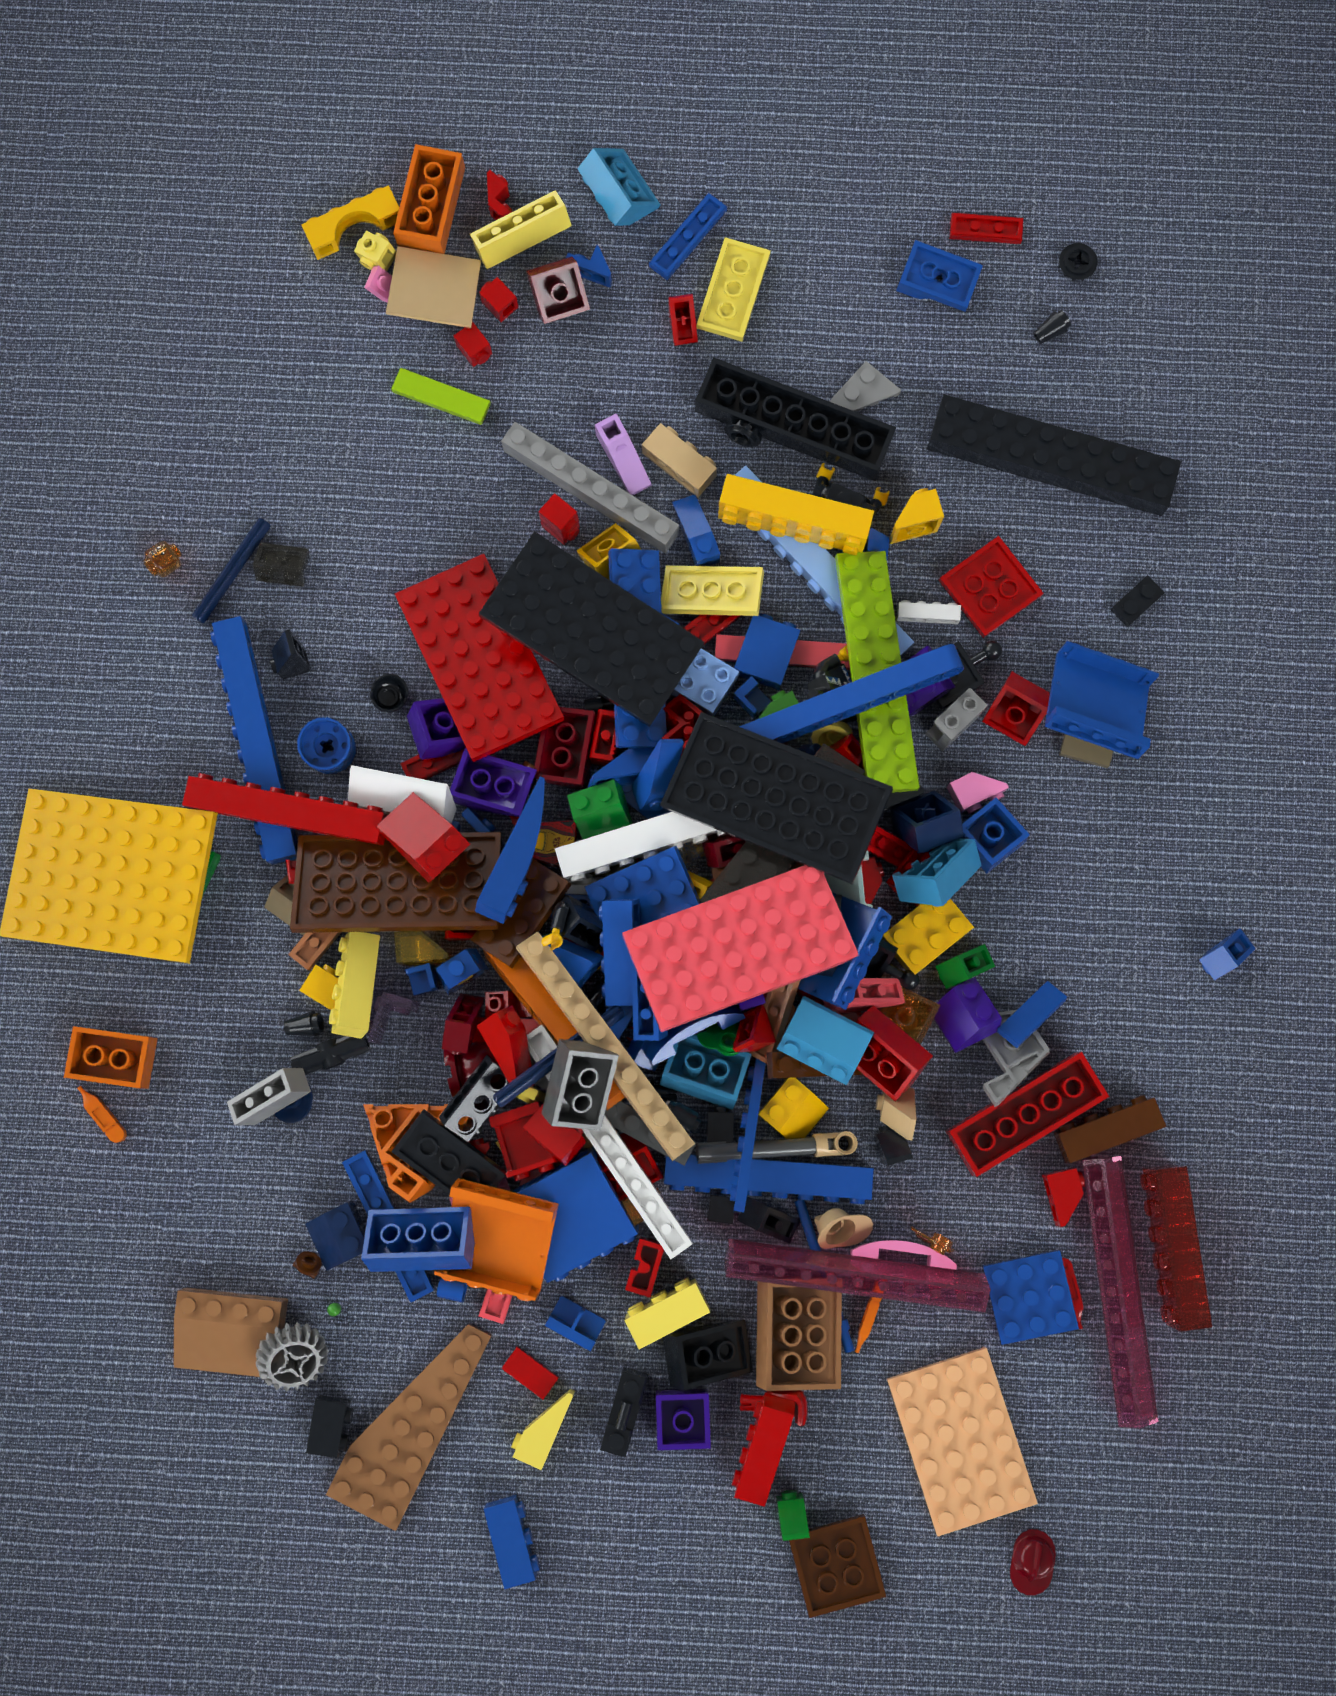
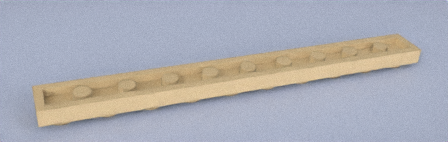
M536 932L517 945V951L584 1042L619 1055L613 1081L671 1160H675L695 1145L694 1141L554 952L550 951L548 945L545 947L542 945L543 937L539 932Z

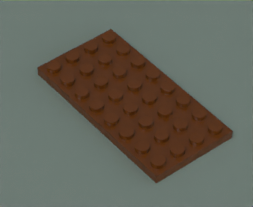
M501 832L461 833L470 845L430 883L422 877L386 838L382 846L330 835H299L290 930L292 933L498 930L497 921L475 912L477 900L501 854L502 834Z

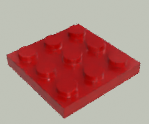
M1000 536L994 538L938 580L956 604L961 605L962 612L983 638L1044 594Z

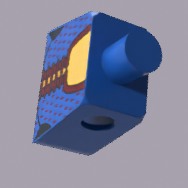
M467 948L439 965L435 970V975L447 994L451 995L489 971V968L476 948Z

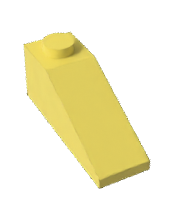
M568 1390L526 1426L523 1434L517 1432L511 1448L515 1449L513 1458L542 1470L573 1398L574 1390Z

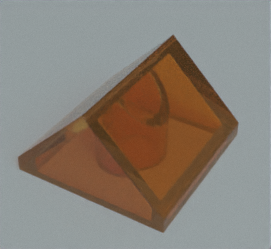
M901 986L905 1003L882 1007L881 1012L921 1045L941 1005Z

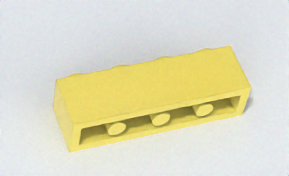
M555 190L471 233L470 236L486 269H489L572 225L566 206Z
M348 932L345 937L340 939L338 951L342 952L341 961H338L335 975L339 976L338 985L335 984L332 993V999L335 1000V1008H332L329 1016V1024H332V1034L362 1039L369 1030L380 935L367 932Z

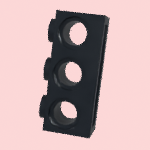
M486 1055L439 1116L445 1127L467 1142L479 1134L483 1122L488 1116L496 1112L498 1105L494 1101L493 1095L509 1083L497 1061ZM501 1074L497 1082L490 1083L494 1075ZM478 1096H485L484 1100L481 1103H474L475 1099ZM462 1117H469L465 1124H458Z

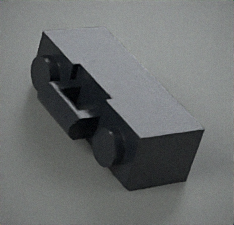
M623 1367L602 1440L601 1451L626 1457L648 1380V1374Z

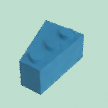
M957 838L950 843L942 844L929 852L930 857L921 863L918 860L911 863L912 868L903 874L901 872L893 874L892 877L899 901L927 904L935 907L945 905L982 866L975 839Z

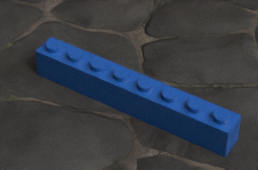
M691 1154L684 1166L666 1156L664 1184L669 1185V1190L684 1191L685 1186L695 1187V1192L710 1193V1188H720L721 1194H731L732 1184L737 1185L738 1177L733 1176L736 1160L698 1164L696 1154ZM752 1159L747 1195L762 1196V1192H772V1197L788 1198V1194H798V1199L813 1200L814 1196H824V1201L839 1202V1198H850L849 1203L865 1204V1199L872 1200L874 1168Z

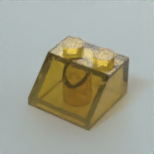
M422 931L394 932L396 963L403 967L427 963L440 964L453 957Z

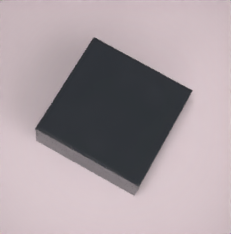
M710 1194L707 1221L733 1224L735 1201H730V1197Z

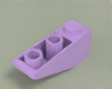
M614 414L595 424L596 436L627 492L635 495L652 486L618 415Z

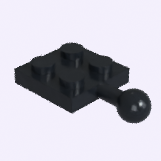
M959 641L954 643L964 670L950 677L955 688L936 700L941 709L955 702L967 689L971 688L974 691L984 685L985 682L975 666L987 659L996 660L1001 656L1002 647L997 641L986 642L982 651L970 658Z
M881 939L878 951L872 957L864 978H881L885 972L899 979L901 986L906 990L915 989L920 982L918 973L914 975L911 970L903 971L890 964L898 948Z

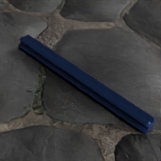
M613 1006L603 1013L601 1017L610 1028L624 1017V1012L620 1006ZM579 1033L568 1039L584 1042ZM557 1048L493 1095L496 1104L499 1107L505 1106L551 1072Z

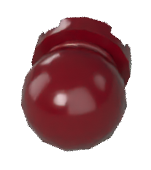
M473 1042L467 1054L457 1055L444 1050L445 1066L449 1065L451 1068L452 1078H447L452 1097L457 1094L486 1055L496 1061L486 1042ZM501 1074L494 1075L490 1083L497 1082Z

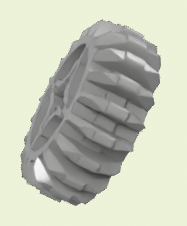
M286 1322L285 1328L279 1329L276 1326L274 1334L267 1332L266 1340H260V1348L256 1352V1368L259 1371V1376L261 1379H265V1383L268 1386L273 1384L276 1390L283 1386L286 1392L290 1387H294L298 1391L299 1385L304 1384L308 1387L310 1379L317 1381V1373H324V1365L328 1361V1348L325 1345V1339L322 1334L319 1335V1331L316 1328L311 1329L308 1323L301 1327L296 1322L294 1327H290Z

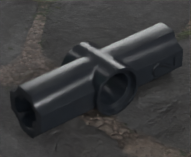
M366 1035L362 1039L349 1036L339 1039L333 1038L317 1044L316 1048L290 1057L292 1068H303L306 1076L321 1069L327 1070L345 1063L347 1059L370 1051V1044Z

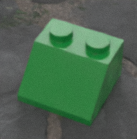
M614 779L567 795L573 820L583 840L632 824L623 787Z

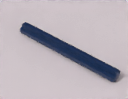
M258 518L193 612L192 616L194 619L201 623H205L270 529L271 525L266 520Z

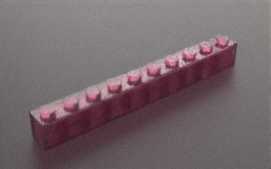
M1107 1156L1082 1160L1118 1426L1144 1428L1157 1423L1158 1415L1122 1157Z
M729 1238L724 1261L725 1277L978 1312H986L990 1294V1286L986 1275L983 1273Z

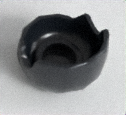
M389 673L376 678L370 690V698L373 705L381 712L386 713L400 710L405 705L409 695L406 682L398 675Z

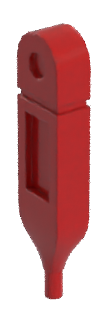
M1062 1257L1078 1327L1083 1329L1081 1316L1084 1306L1073 1265L1069 1259Z

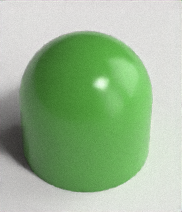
M336 1302L330 1304L327 1308L328 1314L330 1316L339 1315L341 1305Z

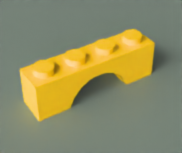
M388 185L384 188H376L372 193L364 197L354 198L344 206L332 208L324 215L312 217L306 223L301 224L317 260L339 251V242L343 232L353 224L361 222L371 223L382 231L395 226L399 205Z

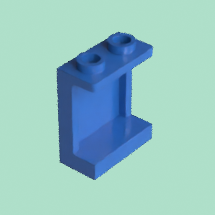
M760 613L759 616H753L734 669L739 671V677L748 680L752 676L759 684L780 691L800 630L790 622L784 621L779 623L773 621V618L767 614Z

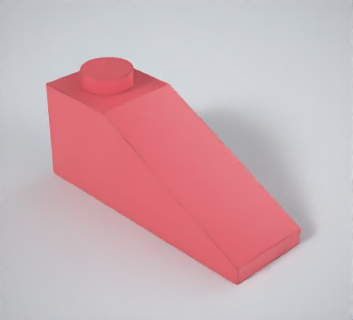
M863 978L855 991L853 1001L849 1003L846 1010L824 1000L823 1002L826 1008L836 1013H851L868 1010L873 1005L876 1008L901 1005L905 1003L899 979Z

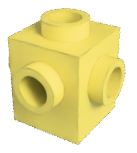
M366 231L363 237L358 240L354 250L360 258V264L369 270H372L373 266H380L385 271H388L396 257V250L389 240L380 233L374 235Z

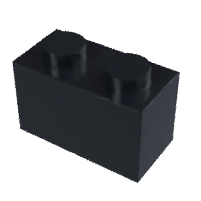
M323 1395L315 1399L306 1449L307 1454L338 1458L342 1451H346L349 1435H346L345 1432L347 1424H351L354 1411L353 1408H350L351 1400Z

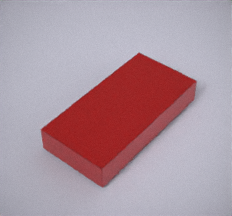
M519 1346L515 1348L501 1368L542 1400H544L559 1376Z

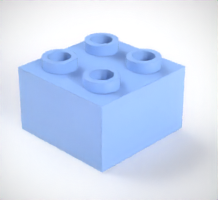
M701 648L671 695L677 697L679 694H682L703 713L714 717L738 680L739 671Z

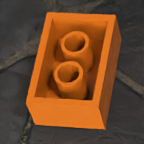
M73 1026L63 1078L149 1089L158 1038Z

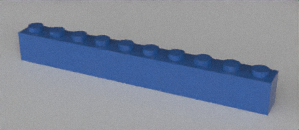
M241 616L212 623L213 631L210 632L213 645L217 646L219 655H216V662L218 668L222 669L224 674L221 684L224 692L228 693L230 700L226 705L229 715L233 716L235 725L232 726V732L235 740H239L241 748L237 750L240 763H244L246 773H243L245 786L249 782L261 785L262 790L270 791L271 787L285 790L247 622ZM254 821L256 834L260 835L262 840L259 850L263 860L266 859L268 863L273 865L285 862L288 859L297 858L298 841L295 829Z

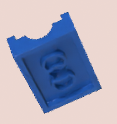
M915 240L896 291L916 299H932L966 312L983 265ZM941 276L942 280L938 281L936 277Z

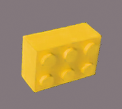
M950 898L945 905L939 907L920 904L884 933L882 939L898 948L894 957L905 970H911L916 975L972 930L974 926Z

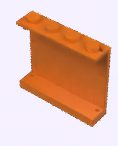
M458 1178L451 1186L449 1197H453L451 1207L471 1208L475 1242L472 1269L435 1270L434 1275L440 1276L445 1281L466 1283L472 1288L482 1287L490 1289L495 1294L517 1296L522 1301H536L541 1292L559 1204Z

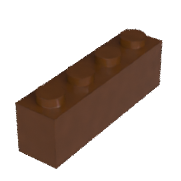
M1145 1094L1130 1099L1132 1103L1130 1105L1122 1107L1121 1103L1108 1107V1113L1098 1116L1096 1112L1083 1117L1084 1122L1074 1125V1122H1069L1060 1126V1131L1053 1134L1064 1162L1073 1163L1165 1128L1166 1124L1155 1097L1146 1098Z

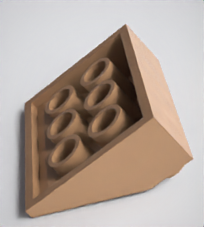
M758 1279L757 1387L766 1391L841 1389L842 1281Z
M187 1287L178 1290L174 1313V1368L260 1377L259 1371L256 1368V1352L260 1348V1340H266L267 1332L274 1334L276 1326L279 1329L285 1328L288 1299Z

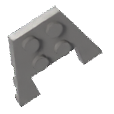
M1017 1010L998 1012L1002 1017L1001 1025ZM1037 1030L1018 1048L1014 1047L997 1032L982 1039L1004 1072V1074L983 1084V1090L994 1107H997L1049 1055L1050 1049Z

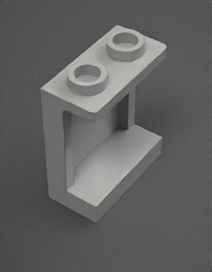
M969 688L934 721L935 725L926 732V735L943 752L979 718L988 705Z

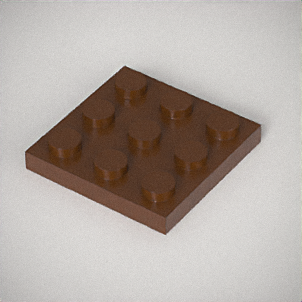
M864 1514L809 1529L810 1538L789 1540L809 1618L886 1597Z

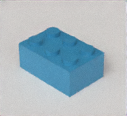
M695 1034L674 1044L673 1047L676 1054L668 1058L660 1085L733 1110L752 1054L739 1052L733 1056L723 1055L716 1049H708L701 1045Z

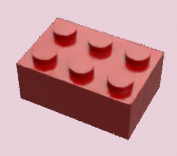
M873 1005L856 1021V1023L874 1032L856 1069L896 1102L913 1085L933 1055Z

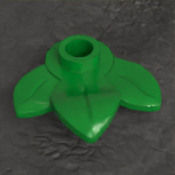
M740 1021L724 1030L715 1023L707 1027L706 1032L697 1034V1038L701 1045L708 1049H716L726 1056L736 1055L739 1052L733 1050V1045Z

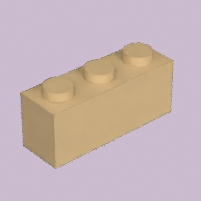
M660 423L643 442L642 454L698 498L717 477L715 462L708 456H701L697 452V448L689 441L684 442L678 437V433L672 427L667 426L666 428Z

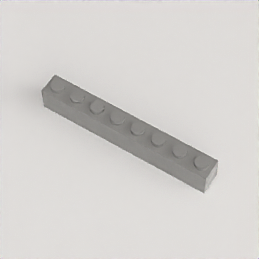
M514 422L501 440L505 453L665 554L679 535V524L520 424Z

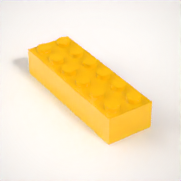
M727 474L719 501L718 518L722 519L726 524L736 525V523L746 525L748 529L753 531H760L762 529L770 531L772 535L777 537H784L786 535L794 537L800 543L813 542L824 549L837 548L843 550L844 553L857 555V552L863 553L874 511Z

